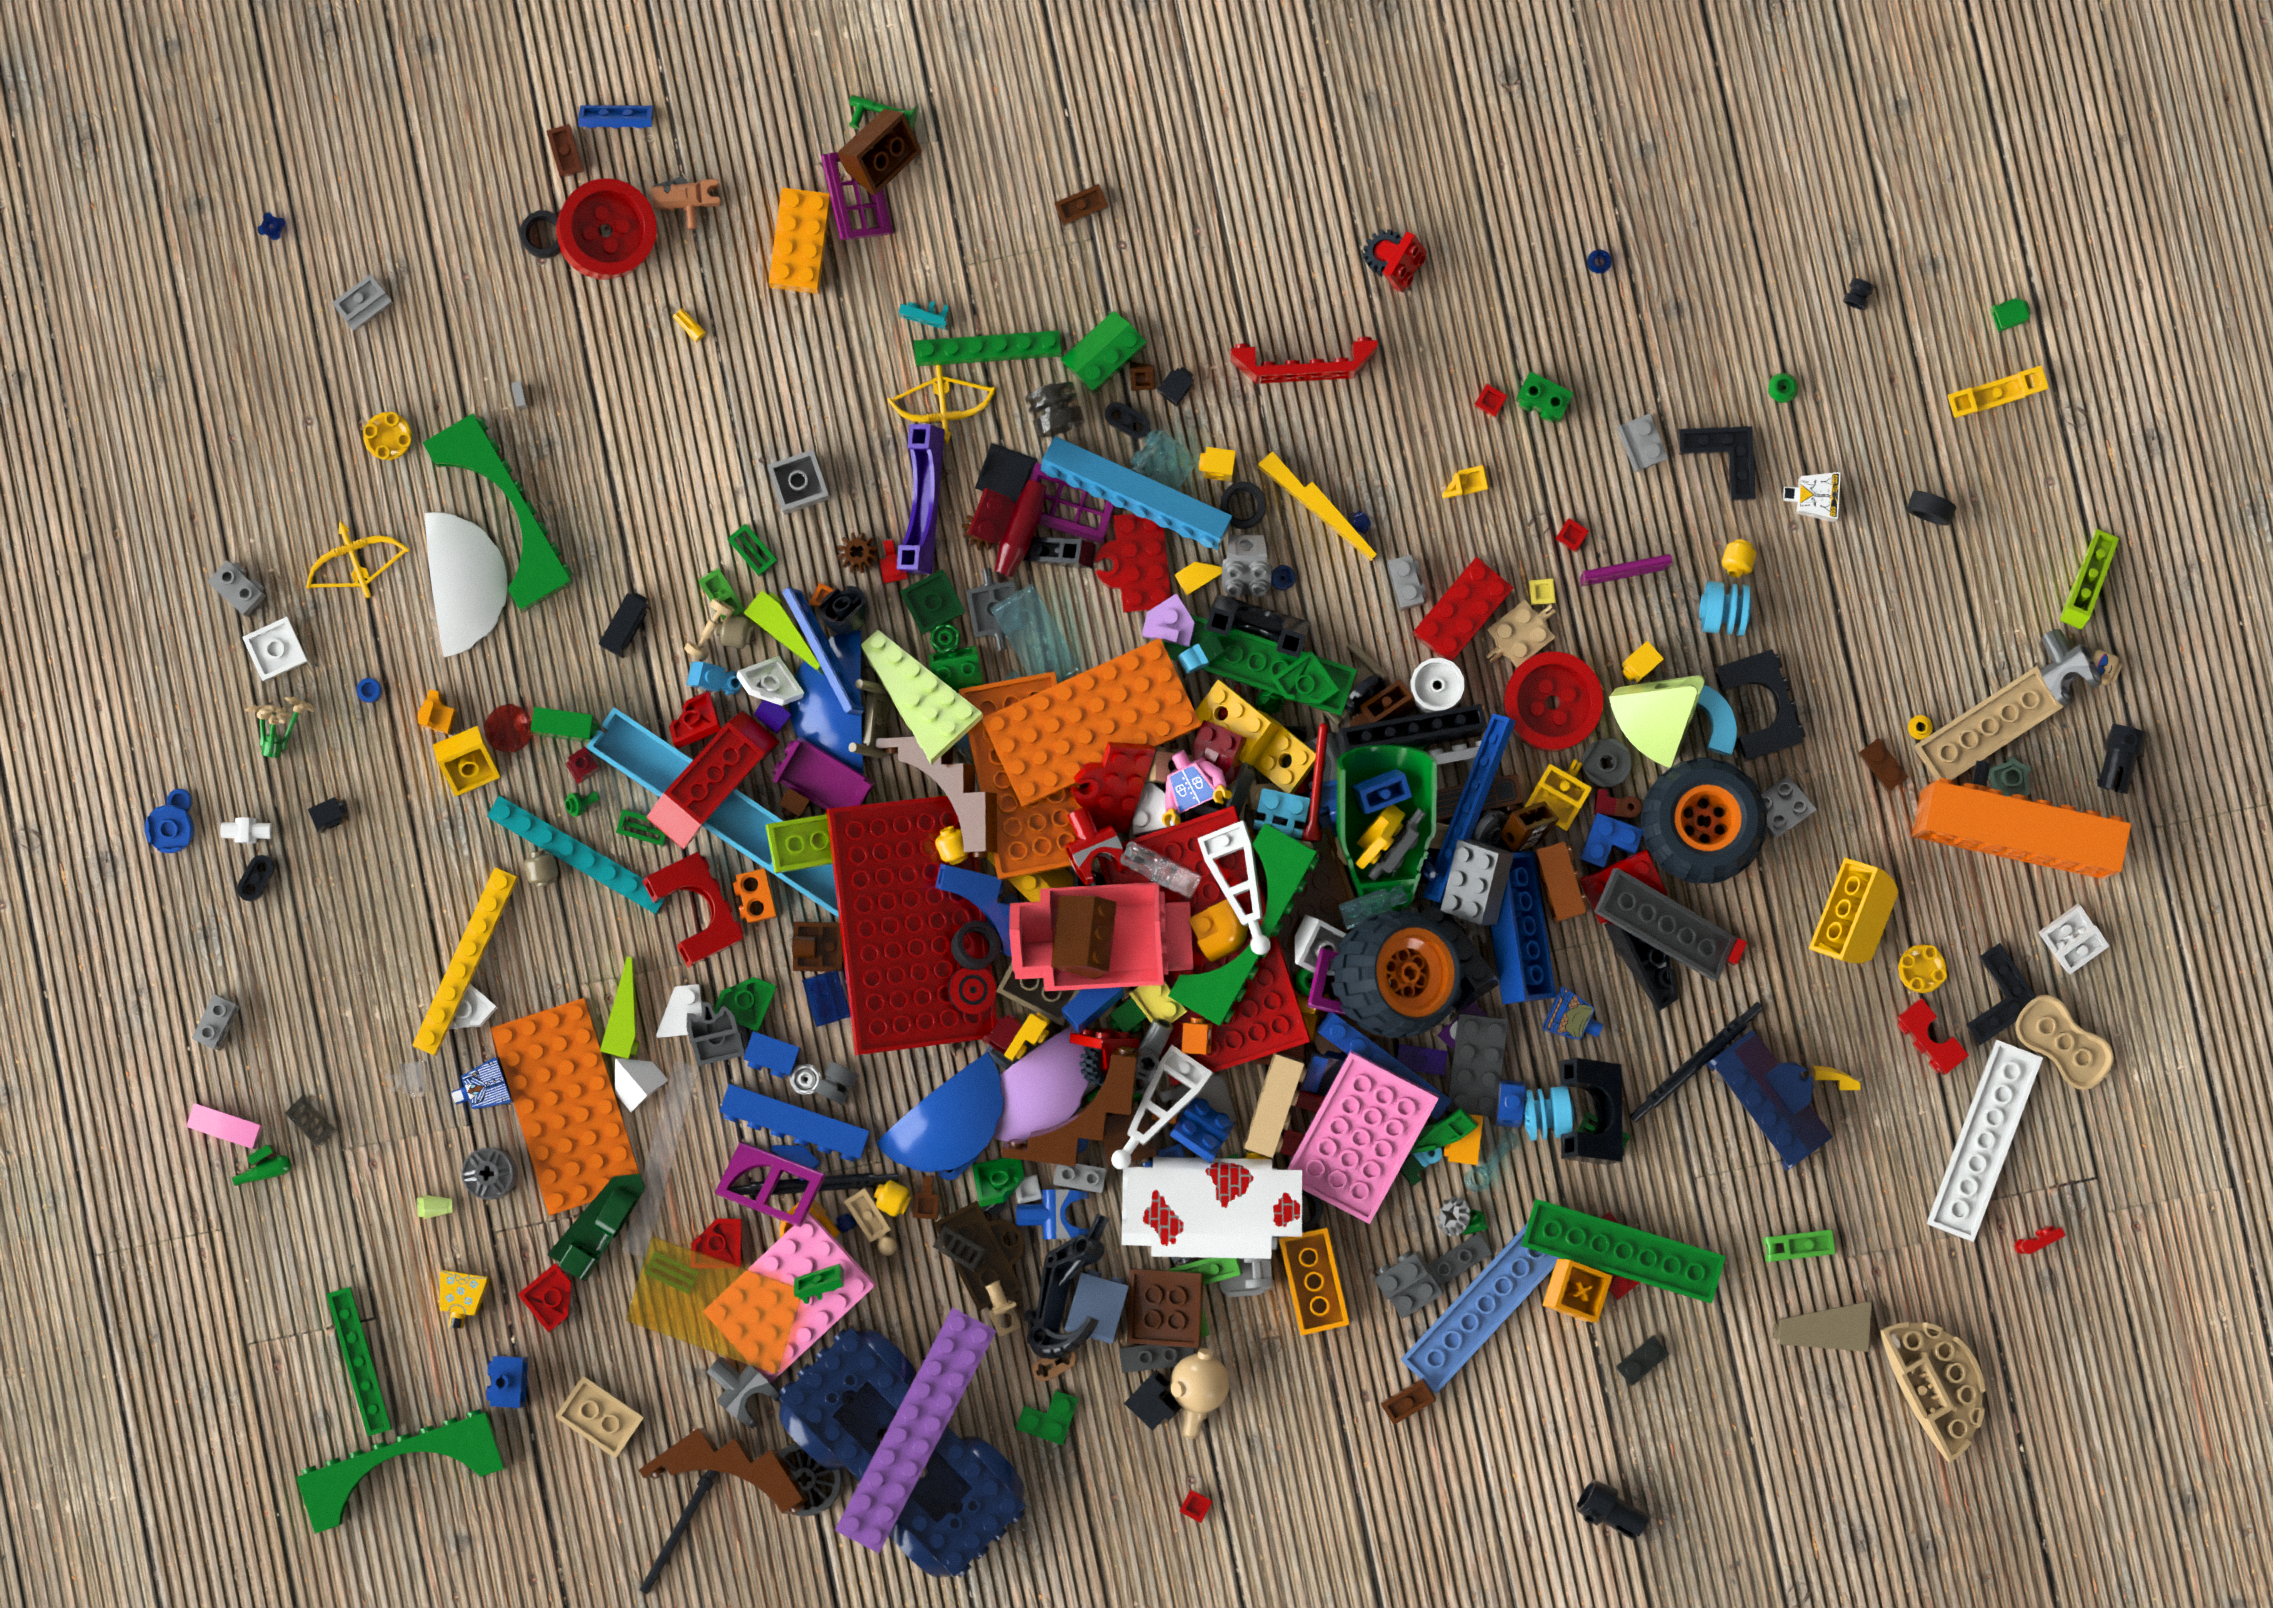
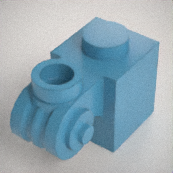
M706 662L691 663L686 684L687 686L705 691L720 692V689H722L721 691H724L725 695L729 696L739 694L742 686L736 677L735 671L725 672L724 667Z

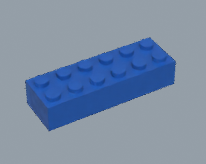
M1534 851L1517 852L1513 856L1497 924L1491 925L1502 1004L1532 1002L1556 997Z

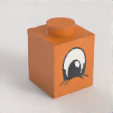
M1191 1017V1021L1183 1023L1182 1053H1211L1213 1023H1205L1206 1018Z

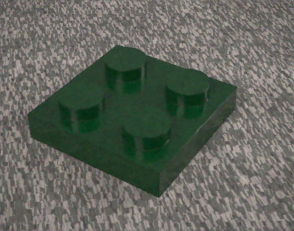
M943 569L900 591L922 635L966 613Z

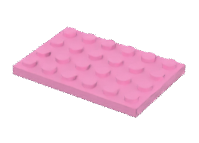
M1351 1050L1286 1170H1302L1303 1190L1370 1224L1437 1103L1439 1095Z
M809 1211L801 1228L794 1225L703 1312L753 1367L772 1383L877 1284ZM841 1264L844 1270V1287L822 1293L821 1300H818L816 1295L810 1296L809 1304H805L798 1297L795 1298L794 1278Z

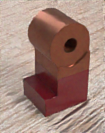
M1596 790L1593 815L1599 813L1607 817L1632 819L1641 811V803L1636 797L1629 796L1624 799L1607 797L1608 790Z

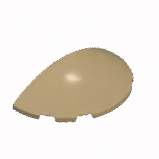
M1910 1322L1888 1326L1880 1331L1896 1379L1920 1424L1948 1463H1951L1971 1445V1438L1983 1421L1985 1408L1982 1407L1985 1384L1979 1364L1970 1349L1958 1337H1953L1940 1326L1930 1323Z

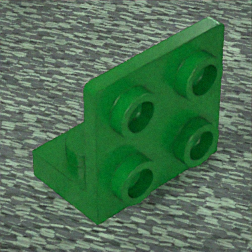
M977 646L956 649L950 653L938 652L928 654L931 672L957 693L962 688L983 685Z

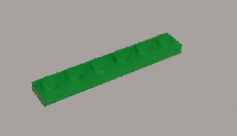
M1060 330L914 340L916 367L1062 357Z
M347 1287L327 1293L326 1296L367 1437L392 1430L352 1288Z

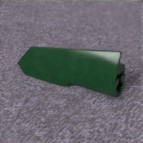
M641 1174L613 1176L547 1255L558 1261V1265L572 1275L587 1281L611 1239L618 1235L646 1189Z

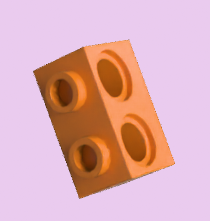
M762 868L736 875L737 881L733 882L736 896L741 895L743 905L739 906L742 920L746 919L748 924L777 918L766 869ZM754 878L758 881V887L755 891L749 892L745 889V883L748 879ZM756 902H761L764 906V910L760 915H753L751 913V906Z

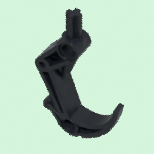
M1097 1213L1088 1234L1083 1233L1074 1237L1045 1256L1038 1307L1034 1311L1028 1309L1024 1314V1320L1028 1322L1027 1343L1030 1344L1035 1355L1040 1358L1058 1359L1069 1355L1090 1337L1099 1323V1320L1087 1316L1084 1323L1074 1332L1062 1335L1059 1332L1070 1280L1082 1267L1099 1261L1104 1254V1244L1099 1240L1109 1218L1100 1213Z

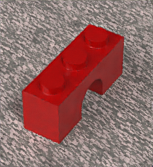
M1920 998L1896 1017L1899 1021L1897 1026L1904 1035L1909 1034L1913 1038L1914 1042L1912 1044L1921 1055L1923 1053L1927 1055L1930 1059L1928 1062L1930 1067L1937 1074L1941 1072L1942 1075H1945L1969 1055L1954 1036L1949 1037L1942 1044L1935 1043L1929 1038L1928 1026L1937 1016L1926 1002Z

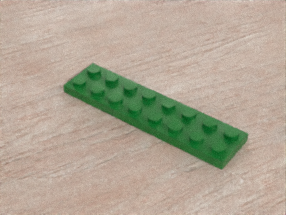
M1190 614L1195 622L1190 647L1162 641L1170 660L1179 662L1177 659L1178 655L1200 643L1210 634L1215 633L1205 630L1207 619ZM1233 629L1230 631L1229 636L1215 633L1227 655L1200 670L1283 697L1271 678L1307 653L1301 651L1299 658L1276 651L1278 645L1276 642ZM1316 656L1340 692L1321 705L1302 704L1342 717L1358 670Z
M1539 1199L1534 1200L1521 1244L1522 1247L1561 1259L1572 1260L1594 1269L1710 1304L1713 1302L1726 1256Z

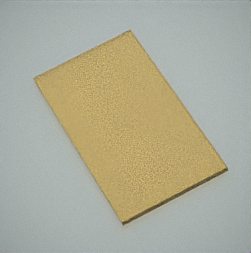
M652 1236L649 1240L650 1243L632 1302L626 1315V1321L778 1374L800 1303L799 1298L794 1296V1286Z

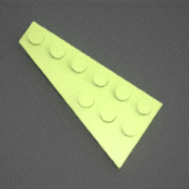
M879 630L861 644L862 652L879 676L885 690L890 694L893 703L908 728L913 732L931 765L983 719V713Z

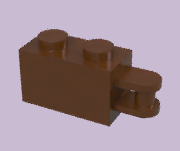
M1399 679L1360 705L1361 714L1350 721V727L1402 718L1416 709L1414 696Z

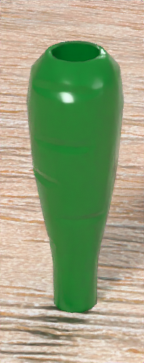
M285 1155L275 1156L240 1175L232 1177L235 1186L248 1182L284 1175L291 1170V1161Z

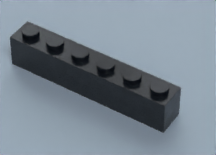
M1482 704L1340 728L1335 736L1339 756L1352 749L1371 745H1397L1415 748L1478 737L1483 734L1487 724Z

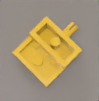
M1575 759L1567 772L1549 763L1524 806L1525 808L1545 801L1559 818L1555 826L1566 832L1592 787L1577 779L1576 775L1583 764L1579 762L1575 770H1573L1578 762Z
M1393 804L1382 810L1365 829L1357 842L1364 850L1356 861V865L1364 869L1369 862L1374 864L1382 854L1380 850L1386 851L1394 841L1391 836L1395 837L1403 827V824L1400 822L1406 815Z

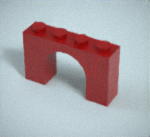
M695 852L646 876L642 881L653 903L682 890L696 892L708 903L711 912L708 927L681 941L676 946L687 968L738 944L743 939L742 934H744L740 923L734 921L731 915L732 908L726 899L723 900L719 892L721 887L717 879L711 877L706 858L700 856L699 852Z

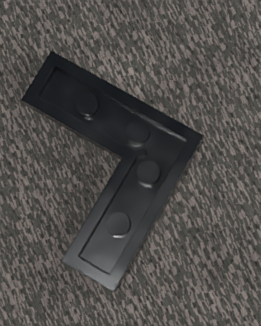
M1752 426L1678 430L1679 455L1728 453L1730 501L1756 499Z
M1998 943L1979 956V959L2006 998L1966 1024L1978 1045L1983 1044L2016 1022L2023 1008L2036 998V995L2001 943Z

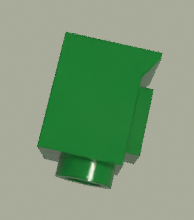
M2018 298L2008 300L2000 305H1993L1990 309L1998 332L2026 323L2031 314L2027 301H2023V299L2018 300Z

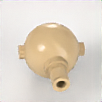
M1199 1349L1198 1354H1192L1183 1358L1175 1366L1171 1375V1393L1176 1402L1183 1408L1184 1426L1182 1435L1190 1439L1199 1438L1201 1424L1206 1419L1207 1412L1218 1408L1224 1402L1229 1392L1230 1379L1225 1366L1213 1357V1352L1209 1349Z

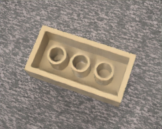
M1281 1052L1273 1053L1244 1140L1245 1149L1272 1158L1275 1152H1280L1284 1140L1280 1135L1282 1129L1287 1130L1291 1113H1288L1290 1105L1295 1107L1299 1095L1296 1087L1298 1082L1303 1083L1307 1071L1302 1059Z

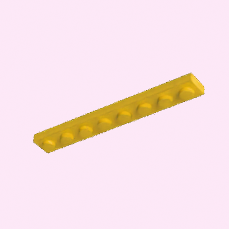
M494 867L412 1044L414 1048L437 1056L517 883V876Z

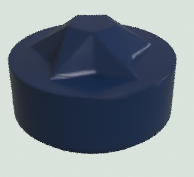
M1280 565L1271 571V584L1277 590L1283 591L1294 585L1295 573L1289 566Z

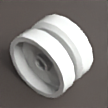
M1431 658L1422 662L1414 670L1409 689L1414 696L1416 707L1423 713L1454 709L1459 704L1464 691V677L1460 669L1452 661L1444 658ZM1433 683L1436 685L1440 683L1442 685L1441 689H1434Z

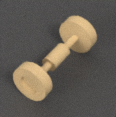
M713 598L710 606L717 612L712 620L709 619L701 633L702 638L699 643L695 644L688 641L684 647L689 654L703 661L706 660L709 653L702 646L706 639H710L718 625L716 622L720 615L723 614L731 617L735 611L730 605L717 598Z

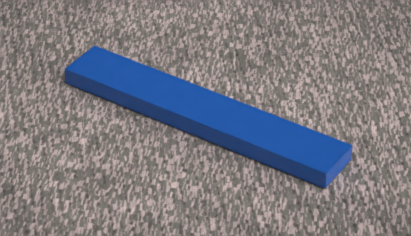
M786 588L782 593L845 713L859 716L864 712V708L801 590Z

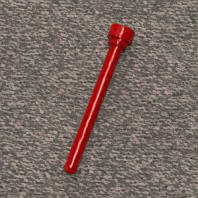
M1321 723L1318 728L1309 823L1302 834V840L1322 841V831H1320L1318 823L1328 737V725L1325 723Z

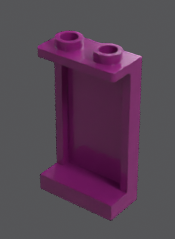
M802 737L789 742L784 751L787 756L783 762L779 761L772 772L775 774L773 782H780L786 787L791 788L824 810L863 805L876 783Z

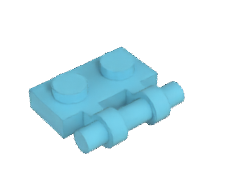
M1262 788L1257 813L1266 815L1265 821L1255 819L1253 829L1261 830L1264 823H1269L1293 838L1302 839L1303 830L1294 828L1295 822L1305 824L1310 798ZM1273 818L1288 820L1287 825L1273 823Z

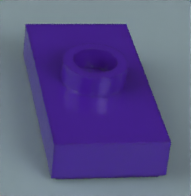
M1399 1044L1397 1060L1412 1071L1444 1076L1448 1051Z

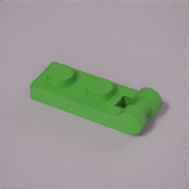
M1832 1229L1763 1237V1245H1766L1767 1255H1765L1766 1262L1835 1254ZM1777 1243H1783L1784 1253H1777Z

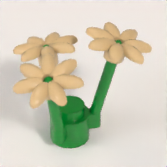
M285 697V700L294 705L292 718L289 713L285 712L284 707L277 708L271 704L266 706L262 704L259 706L252 705L246 708L245 711L257 712V718L260 720L259 745L262 746L261 754L271 758L280 757L281 751L287 748L288 739L299 714H302L304 709L314 712L315 707L312 704L306 703L305 700L300 701L296 697ZM285 718H291L285 735L281 740V736L275 734L276 724L278 722L286 723ZM265 719H269L270 733L267 735Z

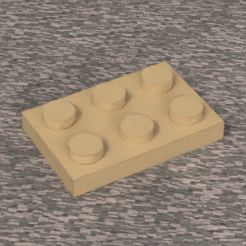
M584 1375L555 1415L558 1420L615 1459H617L645 1418Z

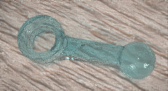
M1504 1132L1499 1138L1498 1147L1481 1167H1473L1466 1172L1464 1183L1470 1191L1481 1192L1488 1187L1492 1170L1507 1151H1512L1518 1146L1519 1141L1515 1133ZM1477 1172L1483 1176L1484 1182L1482 1185H1476L1473 1182V1173Z

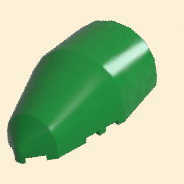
M1371 745L1347 751L1337 759V835L1360 901L1367 910L1375 915L1386 911H1400L1412 902L1421 876L1420 871L1424 859H1427L1429 853L1427 850L1430 841L1436 833L1437 760L1427 752L1412 747ZM1397 769L1405 774L1412 795L1408 799L1393 804L1406 814L1400 823L1402 824L1406 817L1411 819L1418 808L1423 810L1426 815L1418 824L1419 841L1412 850L1408 849L1403 855L1404 861L1397 870L1393 869L1390 874L1384 870L1377 881H1375L1368 874L1377 864L1376 862L1374 864L1369 862L1364 869L1355 864L1364 850L1357 842L1365 829L1384 808L1369 814L1360 811L1357 808L1351 786Z

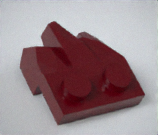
M1203 720L1194 741L1193 761L1203 757L1206 761L1220 768L1223 771L1226 786H1228L1236 779L1242 762L1238 761L1247 738Z

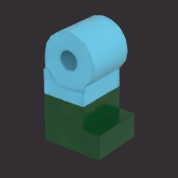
M1212 633L1200 643L1177 656V659L1185 674L1189 675L1199 669H1203L1227 654L1215 633Z
M1441 1147L1432 1151L1413 1153L1404 1161L1399 1171L1412 1187L1422 1180L1417 1175L1429 1164H1434L1441 1159Z

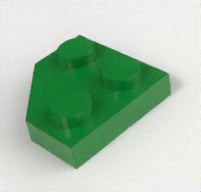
M1312 650L1271 678L1285 700L1321 705L1340 692Z
M755 977L747 979L742 983L722 990L714 1012L719 1014L721 1007L726 1006L734 1014L738 1024L759 1032L777 986Z
M1000 1158L972 1164L980 1207L1005 1202L1025 1179L1021 1159Z

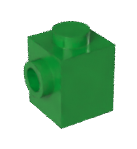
M1131 997L1110 1014L1112 1020L1109 1023L1115 1031L1130 1032L1133 1035L1143 1027L1141 1022L1147 1017Z

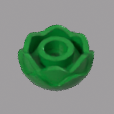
M1776 374L1769 381L1768 393L1778 403H1787L1797 396L1798 382L1791 374Z
M944 623L932 629L930 643L938 652L950 653L956 650L960 644V632L952 624ZM944 636L948 637L946 641L943 640Z
M1262 691L1257 696L1255 707L1257 710L1270 715L1271 713L1279 712L1285 701L1283 697L1277 694Z
M1302 968L1296 973L1295 986L1299 992L1309 997L1312 983H1309V979L1313 980L1314 973Z

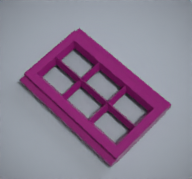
M837 152L821 155L840 240L892 234L893 230L883 189L876 195H871L873 203L862 204L857 185L859 183L852 177L851 180L840 181L836 162H841ZM853 185L856 205L845 204L842 186ZM874 208L878 227L867 228L863 209ZM848 210L859 211L862 224L861 229H851Z
M1035 463L1030 480L1039 482L1041 478L1059 484L1055 496L1045 494V499L1053 501L1050 514L1042 512L1038 525L1102 544L1114 505L1106 501L1103 511L1084 506L1089 492L1080 488H1074L1083 491L1079 504L1061 499L1063 487L1071 486L1063 480L1047 476L1043 471H1040L1042 464ZM1058 503L1078 509L1074 521L1055 516ZM1083 510L1102 516L1098 529L1079 523Z
M1667 554L1586 570L1580 576V585L1583 587L1668 570L1672 565V556Z

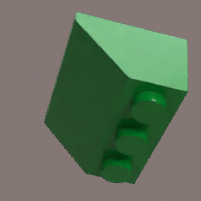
M1113 311L1068 351L1060 361L1094 395L1147 347V342L1130 323Z

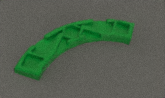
M1460 1107L1448 1117L1438 1122L1424 1125L1409 1153L1432 1151L1454 1143L1473 1131L1478 1126V1123Z

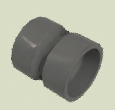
M830 1061L824 1072L827 1077L820 1080L815 1092L843 1106L849 1095L847 1089L854 1086L859 1075Z

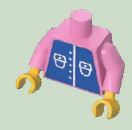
M1185 750L1171 756L1177 769L1167 776L1165 792L1166 813L1162 816V822L1167 827H1170V820L1173 818V823L1179 825L1181 819L1175 814L1177 811L1180 814L1212 798L1221 804L1224 803L1223 796L1230 799L1232 793L1226 790L1227 786L1223 771L1211 762L1206 761L1203 757L1190 762Z

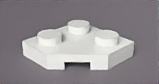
M780 656L738 670L736 675L749 695L781 706L799 700L804 695V691Z
M1154 783L1144 784L1133 817L1134 835H1146L1168 828L1162 822V816L1166 813L1165 792ZM1173 818L1170 820V827L1176 825L1173 823Z
M469 984L449 1029L481 1027L498 1007L474 986Z

